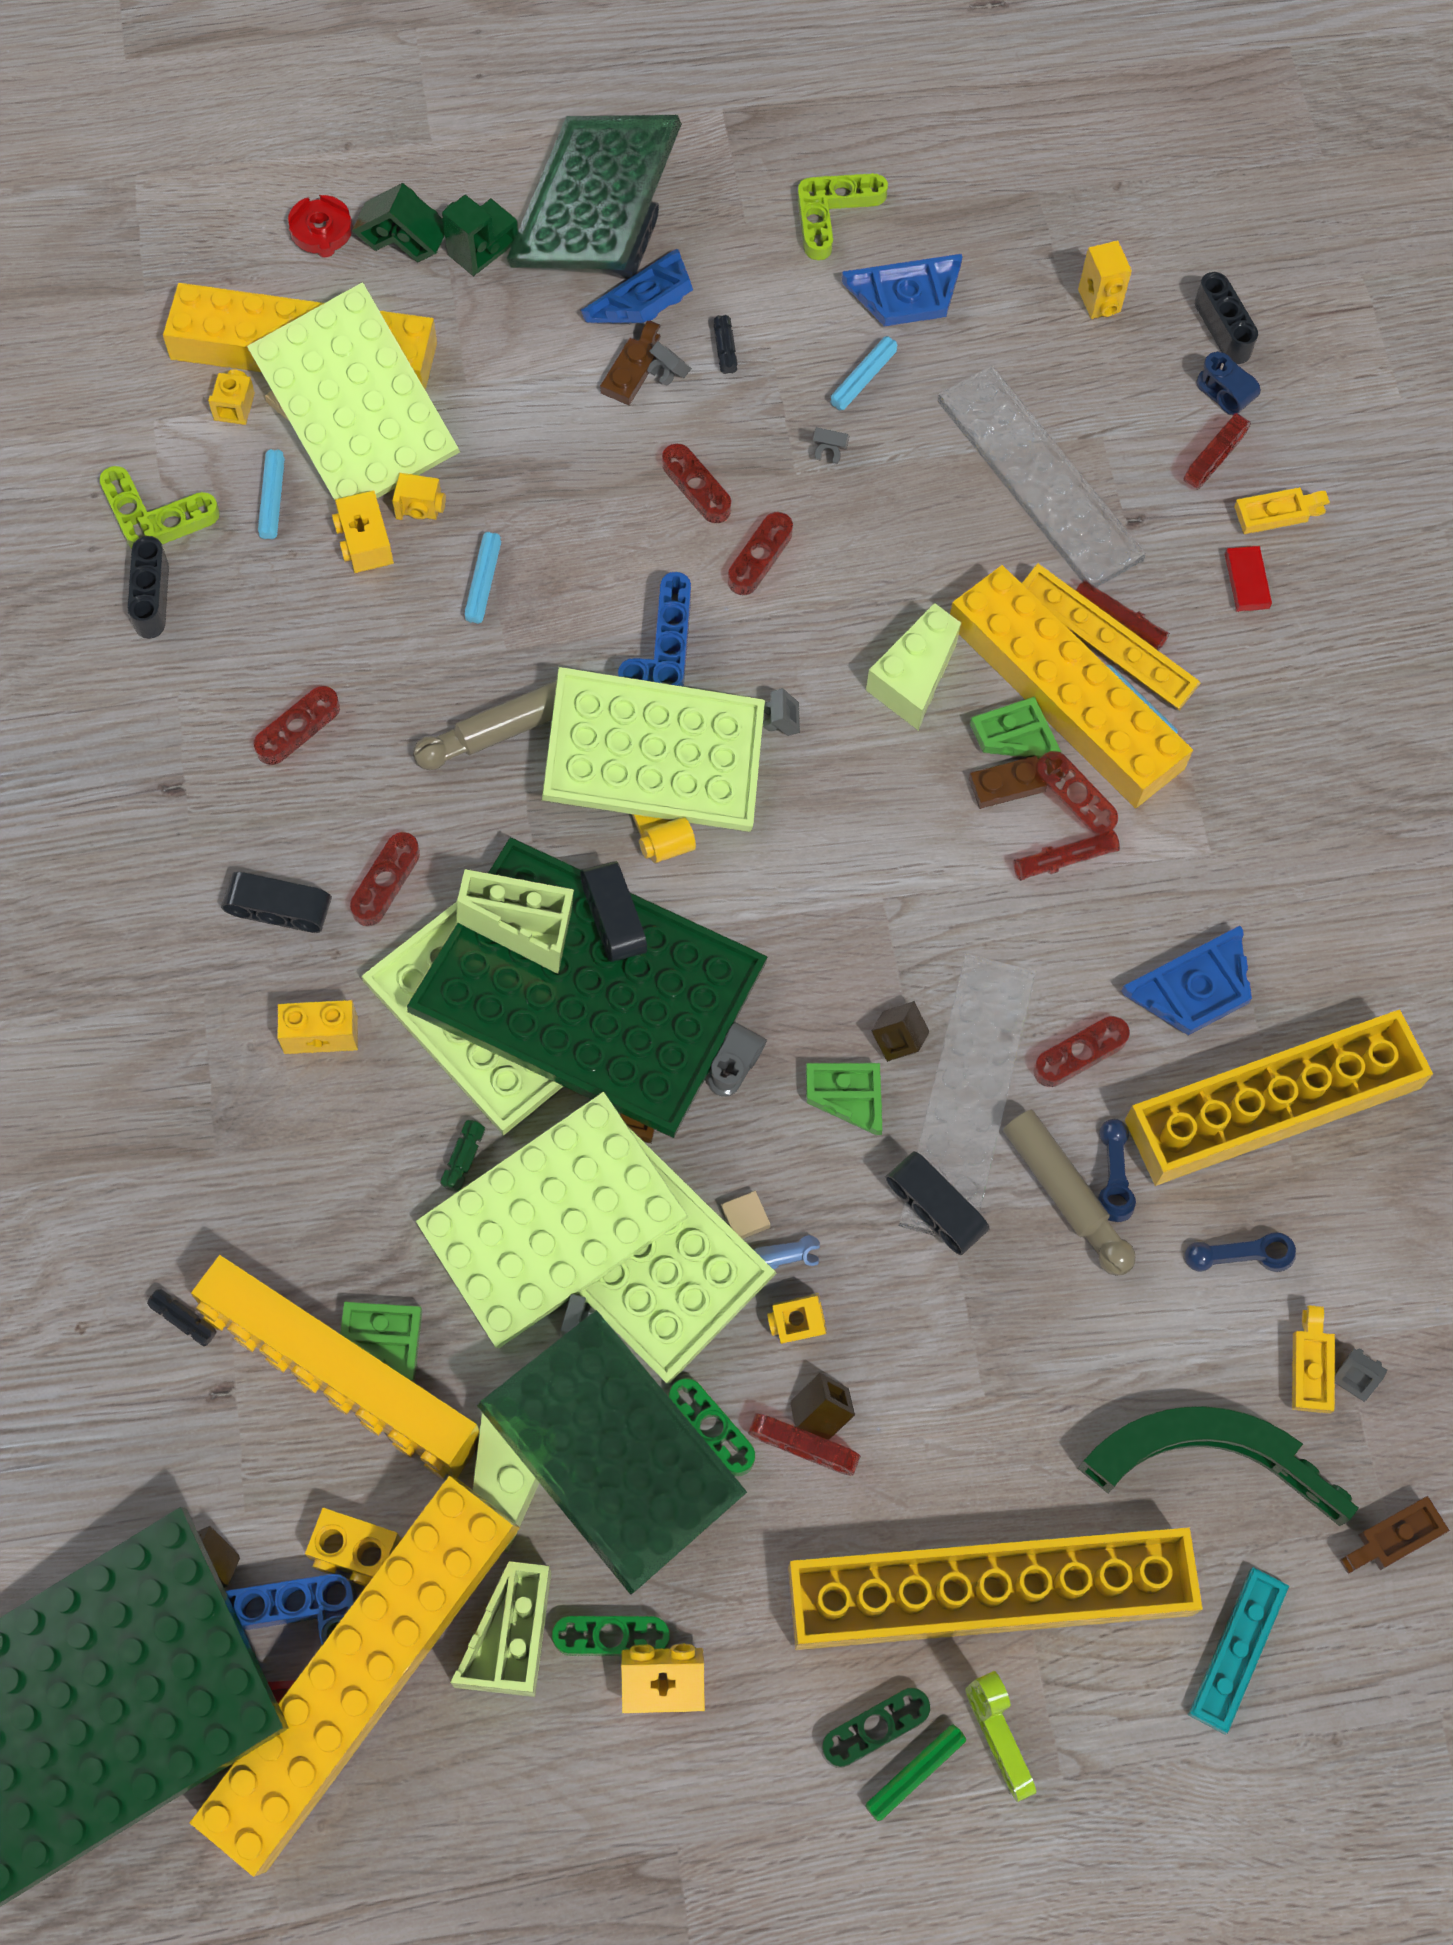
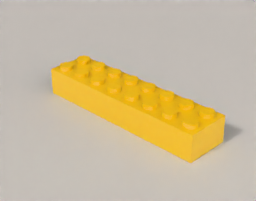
M178 283L163 332V338L170 360L261 372L247 346L324 303ZM380 311L426 391L437 346L434 318Z
M1003 565L952 602L950 615L961 622L959 635L1025 700L1035 697L1046 721L1135 809L1185 770L1193 749Z
M1399 1009L1132 1105L1125 1118V1122L1154 1185L1157 1186L1417 1091L1430 1079L1433 1072Z
M221 1255L217 1257L191 1292L198 1303L196 1310L204 1315L203 1319L214 1328L222 1331L224 1327H227V1330L235 1336L234 1340L251 1352L257 1347L266 1356L265 1360L282 1373L287 1368L290 1369V1372L298 1378L296 1381L310 1392L316 1394L318 1389L322 1390L323 1394L329 1398L328 1403L345 1415L352 1410L361 1420L360 1424L377 1436L382 1431L388 1434L387 1437L393 1441L392 1445L408 1457H412L415 1452L425 1462L424 1467L441 1479L446 1474L458 1478L477 1450L480 1431L476 1423Z

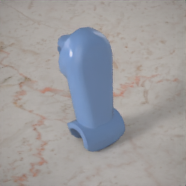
M807 1235L801 1238L799 1242L763 1246L753 1250L772 1269L778 1268L779 1265L802 1260L806 1265L815 1266L819 1264V1258L816 1255L808 1254V1252L819 1249L820 1242L814 1236Z

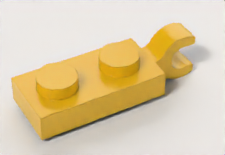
M1299 487L1237 499L1234 508L1243 534L1306 523L1310 516L1325 514L1324 505L1329 504L1330 501L1326 491H1317L1312 494L1303 495Z
M1308 1305L1307 1310H1302V1327L1304 1331H1295L1293 1333L1292 1410L1331 1414L1335 1410V1334L1323 1333L1324 1307Z

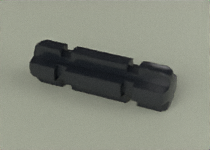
M718 315L714 318V332L716 334L718 358L720 359L719 365L720 371L723 374L735 373L738 365L737 356L735 355L733 330L731 329L732 323L728 315Z
M157 1289L148 1299L147 1304L153 1311L159 1315L163 1314L164 1319L186 1335L191 1334L193 1340L200 1345L207 1346L215 1337L216 1329L205 1320L201 1321L197 1314L176 1299L173 1300L162 1289Z

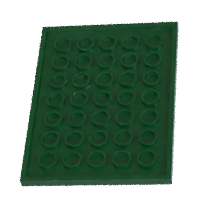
M510 837L488 874L574 890L572 910L558 974L457 923L408 1003L407 1012L591 1100L604 1092L619 1113L674 1138L707 1077L713 1060L721 1049L727 1033L737 1020L757 982L768 956L630 893L646 937L647 953L610 962L583 891L580 869Z
M179 1507L0 1617V1907L289 1729L186 1508Z

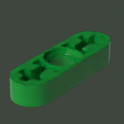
M681 1379L674 1383L669 1392V1404L673 1412L726 1473L732 1476L747 1474L755 1462V1450L748 1439L698 1382L692 1379ZM681 1390L685 1393L695 1392L693 1401L700 1410L704 1404L709 1407L701 1411L695 1421H691L689 1418L694 1416L695 1412L687 1403L681 1406L678 1404L680 1400L679 1391ZM708 1417L718 1418L723 1424L722 1433L715 1438L705 1436L700 1429L701 1423ZM729 1433L734 1436V1438L729 1440V1444L737 1452L744 1449L747 1452L744 1456L746 1464L743 1466L738 1462L733 1465L728 1462L731 1454L724 1445L720 1451H717L715 1448L727 1439Z
M567 1616L555 1624L552 1639L556 1649L567 1656H622V1650H630V1648H627L629 1643L628 1624L636 1625L634 1633H646L648 1626H656V1632L663 1634V1639L656 1640L654 1649H666L669 1644L670 1633L666 1623L660 1618L653 1616ZM587 1624H596L593 1630L595 1648H586L588 1639L575 1640L574 1647H567L566 1641L559 1639L560 1633L567 1632L568 1625H575L577 1633H588ZM607 1625H616L623 1632L621 1643L614 1648L605 1647L599 1640L601 1630ZM634 1639L635 1645H647V1641L644 1639Z

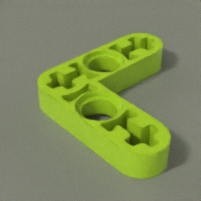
M873 173L809 177L802 180L798 187L797 200L805 254L813 260L828 258L832 253L833 245L829 209L879 206L887 198V180L882 175ZM846 188L851 193L847 196H840L835 193V190ZM857 188H860L859 194L856 193ZM809 192H814L815 196H810ZM816 214L821 216L823 221L812 223L807 217ZM820 234V243L822 246H817L815 242V235Z
M112 466L105 469L100 475L99 480L102 490L131 549L135 541L139 539L133 525L138 523L145 536H153L159 539L163 545L211 526L219 519L220 512L217 501L209 493H196L147 512L126 469L120 466ZM114 480H118L121 483L123 492L117 493L114 484H112ZM127 503L137 505V509L131 514L119 512L120 508ZM205 506L208 511L202 513L199 508ZM187 511L189 512V515L191 517V519L187 520L185 512ZM176 516L181 519L180 523L175 527L170 528L163 525L168 517Z
M992 1671L975 1679L966 1687L965 1691L1013 1798L1016 1802H1019L1036 1794L1037 1791L1031 1774L1003 1716V1712L1011 1707L1008 1693L997 1672Z

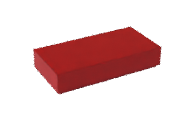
M1260 546L1227 548L1225 558L1236 612L1270 609L1272 600Z

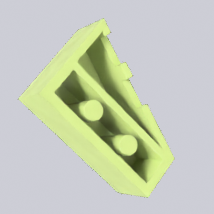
M934 603L869 669L866 691L919 731L938 683L956 647L961 622Z
M465 869L457 899V922L558 974L572 910L574 890Z
M483 1404L473 1491L520 1527L557 1446L555 1434ZM515 1536L510 1541L508 1546L505 1548L504 1552H509L511 1545L515 1539Z
M508 1562L487 1605L486 1612L477 1631L473 1634L463 1660L450 1682L454 1688L535 1697L551 1580L549 1566Z

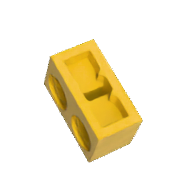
M322 1508L305 1555L314 1561L312 1568L327 1574H335L337 1569L350 1573V1581L366 1587L401 1541V1537L397 1532ZM335 1534L343 1536V1546L338 1552L330 1554L324 1551V1543L328 1537ZM370 1547L381 1549V1558L378 1563L373 1566L361 1564V1556L366 1549Z

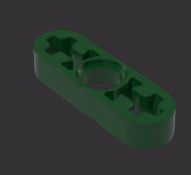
M906 1688L831 1730L822 1742L821 1751L823 1758L833 1767L845 1768L918 1727L928 1718L930 1713V1702L927 1695L917 1688ZM909 1697L912 1702L919 1700L922 1705L917 1710L919 1718L914 1719L911 1714L905 1715L897 1721L903 1728L896 1730L892 1716L884 1708L891 1705L892 1712L895 1713L905 1705L903 1698ZM879 1716L885 1720L888 1730L883 1739L873 1740L866 1735L864 1724L867 1718ZM856 1725L857 1734L867 1748L861 1751L859 1743H856L847 1750V1759L843 1760L840 1755L832 1756L829 1751L834 1746L832 1739L838 1736L842 1742L853 1737L854 1734L849 1728Z

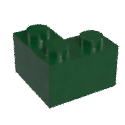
M404 183L366 201L352 229L374 251L395 243L417 263L437 254L445 236L443 218Z
M465 194L456 202L450 203L442 211L447 255L473 277L519 242L517 219L492 198L479 206Z

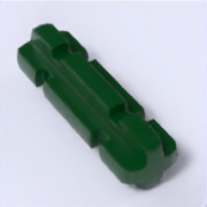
M467 1120L460 1132L463 1137L457 1139L447 1166L450 1168L449 1170H444L440 1180V1184L448 1190L460 1191L466 1177L463 1174L468 1173L479 1147L476 1142H481L485 1133V1126L479 1122Z

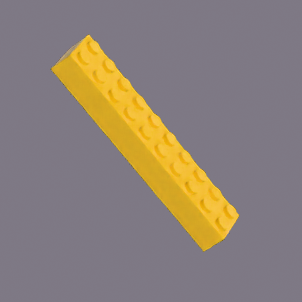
M448 1476L278 1705L289 1729L237 1760L190 1821V1824L253 1877L266 1873L521 1527L459 1479Z
M1190 1527L790 1561L788 1566L796 1650L1194 1616L1203 1610Z

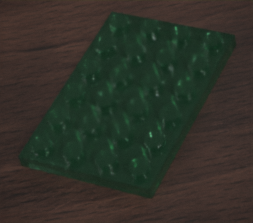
M566 116L507 256V261L511 268L624 270L682 123L679 116Z
M597 1310L482 1399L477 1405L630 1595L637 1591L747 1493L745 1488Z

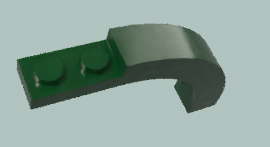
M1207 1406L1166 1409L1141 1417L1108 1436L1095 1447L1077 1468L1109 1494L1129 1471L1156 1455L1183 1448L1205 1447L1221 1449L1249 1458L1262 1465L1338 1526L1348 1522L1359 1509L1358 1506L1351 1502L1352 1497L1346 1490L1335 1484L1331 1486L1319 1476L1320 1471L1312 1463L1295 1457L1303 1443L1267 1421L1246 1413Z

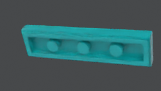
M1254 1567L1249 1570L1188 1716L1224 1735L1228 1734L1289 1589V1585Z

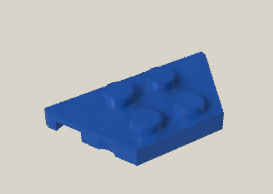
M675 249L582 309L581 312L585 322L644 323L656 318L658 313L668 306L679 303L685 295L693 291L679 250Z
M962 254L843 271L842 283L883 326L947 317L963 257Z
M1238 926L1124 985L1121 992L1130 1000L1188 1036L1248 1005L1252 995L1250 982L1247 980L1246 975L1248 964L1247 956H1244L1242 938L1244 933L1242 927Z

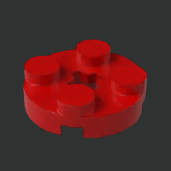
M319 195L320 199L312 201L307 197L296 203L288 215L291 240L306 252L317 253L323 258L330 257L335 253V250L344 246L352 235L353 224L349 210L345 203L333 196ZM323 221L326 222L324 227L318 228L314 225V223L321 224Z

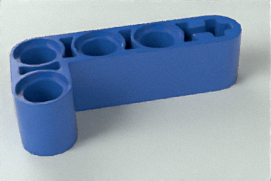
M670 572L662 578L654 659L632 658L623 661L618 669L619 677L636 678L656 683L673 681L674 683L671 685L684 687L691 608V582L688 576L680 572ZM673 594H678V602L672 601ZM675 621V622H678L679 624L671 625V624H668V623ZM674 651L676 654L669 655L665 652Z
M339 1574L225 1591L243 1630L318 1619L319 1637L322 1645L357 1599L356 1589L353 1584ZM337 1584L344 1585L346 1588L344 1601L338 1605H329L326 1599L328 1590ZM295 1591H303L306 1596L304 1606L296 1612H290L286 1605L289 1595ZM256 1597H262L265 1602L263 1613L259 1617L249 1618L246 1612L249 1601Z

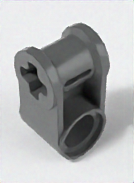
M735 1022L713 1060L708 1077V1085L711 1091L722 1097L735 1094L750 1068L752 1069L757 1062L767 1039ZM725 1072H729L732 1074L729 1075L727 1078H723L722 1076H720L725 1074Z

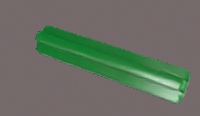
M954 1724L944 1730L866 1803L865 1807L871 1816L877 1821L883 1820L966 1742L963 1732Z

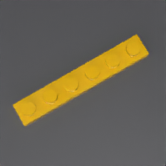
M1039 563L1036 564L1022 582L1072 633L1180 711L1201 684L1190 673Z

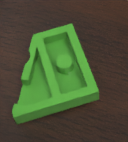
M1035 697L971 717L970 726L983 753L1020 757L1037 756L1040 759H1050L1061 755V750Z
M806 1063V1101L808 1104L874 1135H882L880 1063Z
M344 1302L340 1334L415 1383L422 1308L418 1306Z

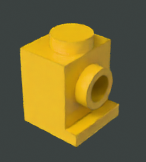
M237 369L229 370L228 374L218 373L213 394L209 396L208 400L214 421L247 424L255 395L251 377H247L244 372Z
M399 473L392 500L395 517L397 520H403L404 515H409L415 519L428 518L437 520L438 513L444 512L446 494L441 493L439 479Z
M819 1293L776 1302L772 1305L774 1312L767 1313L772 1336L779 1335L781 1344L827 1333ZM791 1312H801L804 1316V1321L799 1325L793 1324L789 1319Z

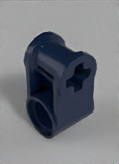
M1212 352L1205 358L1204 370L1199 373L1196 381L1201 392L1215 401L1224 412L1233 416L1240 413L1261 392L1258 381L1222 352Z

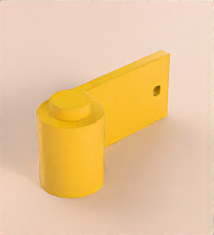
M632 814L641 835L639 839L640 848L646 859L650 858L654 863H658L696 849L693 830L685 817L668 820Z

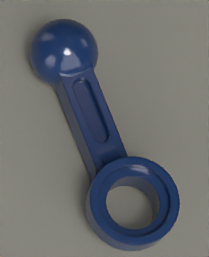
M1110 1119L1102 1124L1099 1132L1101 1141L1107 1146L1108 1184L1099 1193L1098 1200L1109 1213V1221L1123 1222L1133 1215L1136 1206V1198L1128 1188L1129 1182L1125 1175L1124 1144L1128 1141L1129 1129L1123 1121ZM1111 1195H1120L1127 1203L1122 1206H1116L1111 1204L1107 1198Z
M1274 1232L1249 1242L1210 1246L1205 1242H1194L1187 1247L1184 1257L1188 1267L1197 1272L1206 1271L1216 1264L1259 1260L1261 1265L1267 1270L1282 1272L1289 1269L1295 1262L1296 1247L1289 1236ZM1273 1242L1283 1243L1288 1249L1286 1255L1280 1259L1270 1258L1265 1250Z

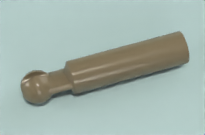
M557 680L455 724V729L442 735L423 737L416 743L413 751L417 765L422 769L436 770L443 766L446 760L466 753L470 756L551 721Z
M1031 1109L1017 1116L1003 1129L1012 1145L1077 1235L1087 1238L1099 1255L1101 1268L1108 1274L1115 1276L1124 1275L1129 1272L1135 1264L1133 1246L1126 1240L1121 1239L1108 1222L1109 1213L1036 1113Z

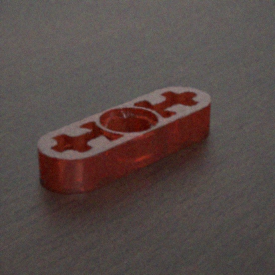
M1236 413L1191 464L1183 481L1199 490L1241 442L1251 425V421Z
M677 443L666 447L662 455V466L668 477L705 520L711 523L726 521L731 514V498L687 446ZM683 459V467L678 462L679 460ZM693 478H700L706 484L700 489H694L687 483ZM712 501L716 506L722 504V509H718L716 506L710 508V502Z
M773 512L767 515L729 568L728 585L735 594L749 595L753 593L790 542L793 522L787 514ZM779 526H782L783 530H778L774 535L772 541L770 539L772 536V528L777 529ZM756 548H765L769 551L770 555L765 559H757L752 556L751 552ZM749 566L751 568L749 579L745 578L742 582L738 581V577H743L748 571Z
M327 686L316 687L263 729L254 739V748L259 760L268 765L282 762L331 722L340 711L337 693ZM320 700L324 703L329 701L330 706L327 708L323 705L318 707L317 702ZM313 713H314V715H315V719H314V720H313L312 717H311V715H312ZM294 719H303L307 722L306 727L300 732H292L288 729L289 723ZM282 731L284 736L280 737L279 732ZM267 743L270 745L276 744L277 749L275 751L270 748L265 749L264 745Z
M1050 751L1040 756L1036 763L1038 777L1091 832L1104 834L1116 827L1118 813L1115 807L1064 754L1058 751ZM1046 759L1050 761L1058 759L1061 763L1058 766V770L1064 776L1071 771L1074 777L1067 779L1059 789L1055 784L1060 782L1061 779L1054 773L1047 775L1044 772L1047 769ZM1074 782L1083 784L1087 791L1085 799L1080 803L1072 802L1067 795L1068 787ZM1094 796L1098 800L1097 803L1092 804L1099 812L1107 810L1109 813L1106 817L1109 822L1107 826L1103 824L1094 825L1093 821L1096 819V816L1090 809L1086 810L1085 814L1080 811V808L1087 806Z
M400 832L389 838L352 897L350 908L353 918L360 925L373 926L382 920L420 858L417 839L412 834ZM406 845H409L410 853L403 852L398 859V867L395 864L398 858L396 848L403 849ZM382 872H391L396 876L395 881L389 886H380L375 882L376 877ZM371 890L376 894L374 899ZM373 899V906L375 910H367L365 914H363L360 906L369 905V903Z
M1116 1016L1105 1017L1039 1055L1034 1066L1036 1080L1043 1086L1056 1087L1124 1048L1130 1035L1127 1023ZM1107 1028L1111 1032L1116 1030L1119 1032L1117 1041L1110 1037L1104 1040L1099 1048L1097 1041L1104 1037ZM1078 1043L1085 1044L1090 1048L1092 1056L1089 1059L1080 1060L1073 1055L1072 1046ZM1064 1056L1066 1062L1059 1066L1056 1075L1051 1071L1047 1073L1043 1071L1046 1062L1054 1066L1061 1062Z
M757 1413L754 1415L748 1431L751 1437L763 1443L848 1476L854 1475L861 1457L850 1448L764 1414Z

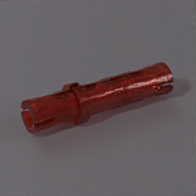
M1083 580L1077 587L1076 591L1158 651L1167 641L1170 633L1146 619V615L1141 611L1135 612L1086 580Z
M1110 830L1106 833L1056 848L1052 846L1043 847L1039 853L1014 859L1013 867L1020 881L1046 872L1052 875L1058 873L1059 868L1087 861L1111 852H1118L1120 850V843L1116 832ZM1091 846H1095V848H1093V849L1086 850V851H1083V852H1080V853H1076V854H1072V853L1075 852V851H1078V850H1081V849H1085V848H1088V847H1091ZM1061 856L1060 859L1038 865L1039 862Z

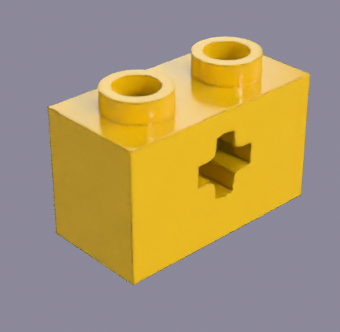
M1118 240L1088 247L1078 291L1091 319L1102 316L1109 317L1121 312L1132 269Z
M375 491L335 499L338 513L332 514L336 533H343L345 541L339 542L344 562H352L354 573L394 564Z
M353 1001L278 1004V1041L284 1054L358 1050V1016Z
M683 1643L673 1645L671 1649H654L650 1645H635L630 1650H622V1713L705 1711L703 1648H695L691 1644ZM659 1673H667V1679L659 1680Z

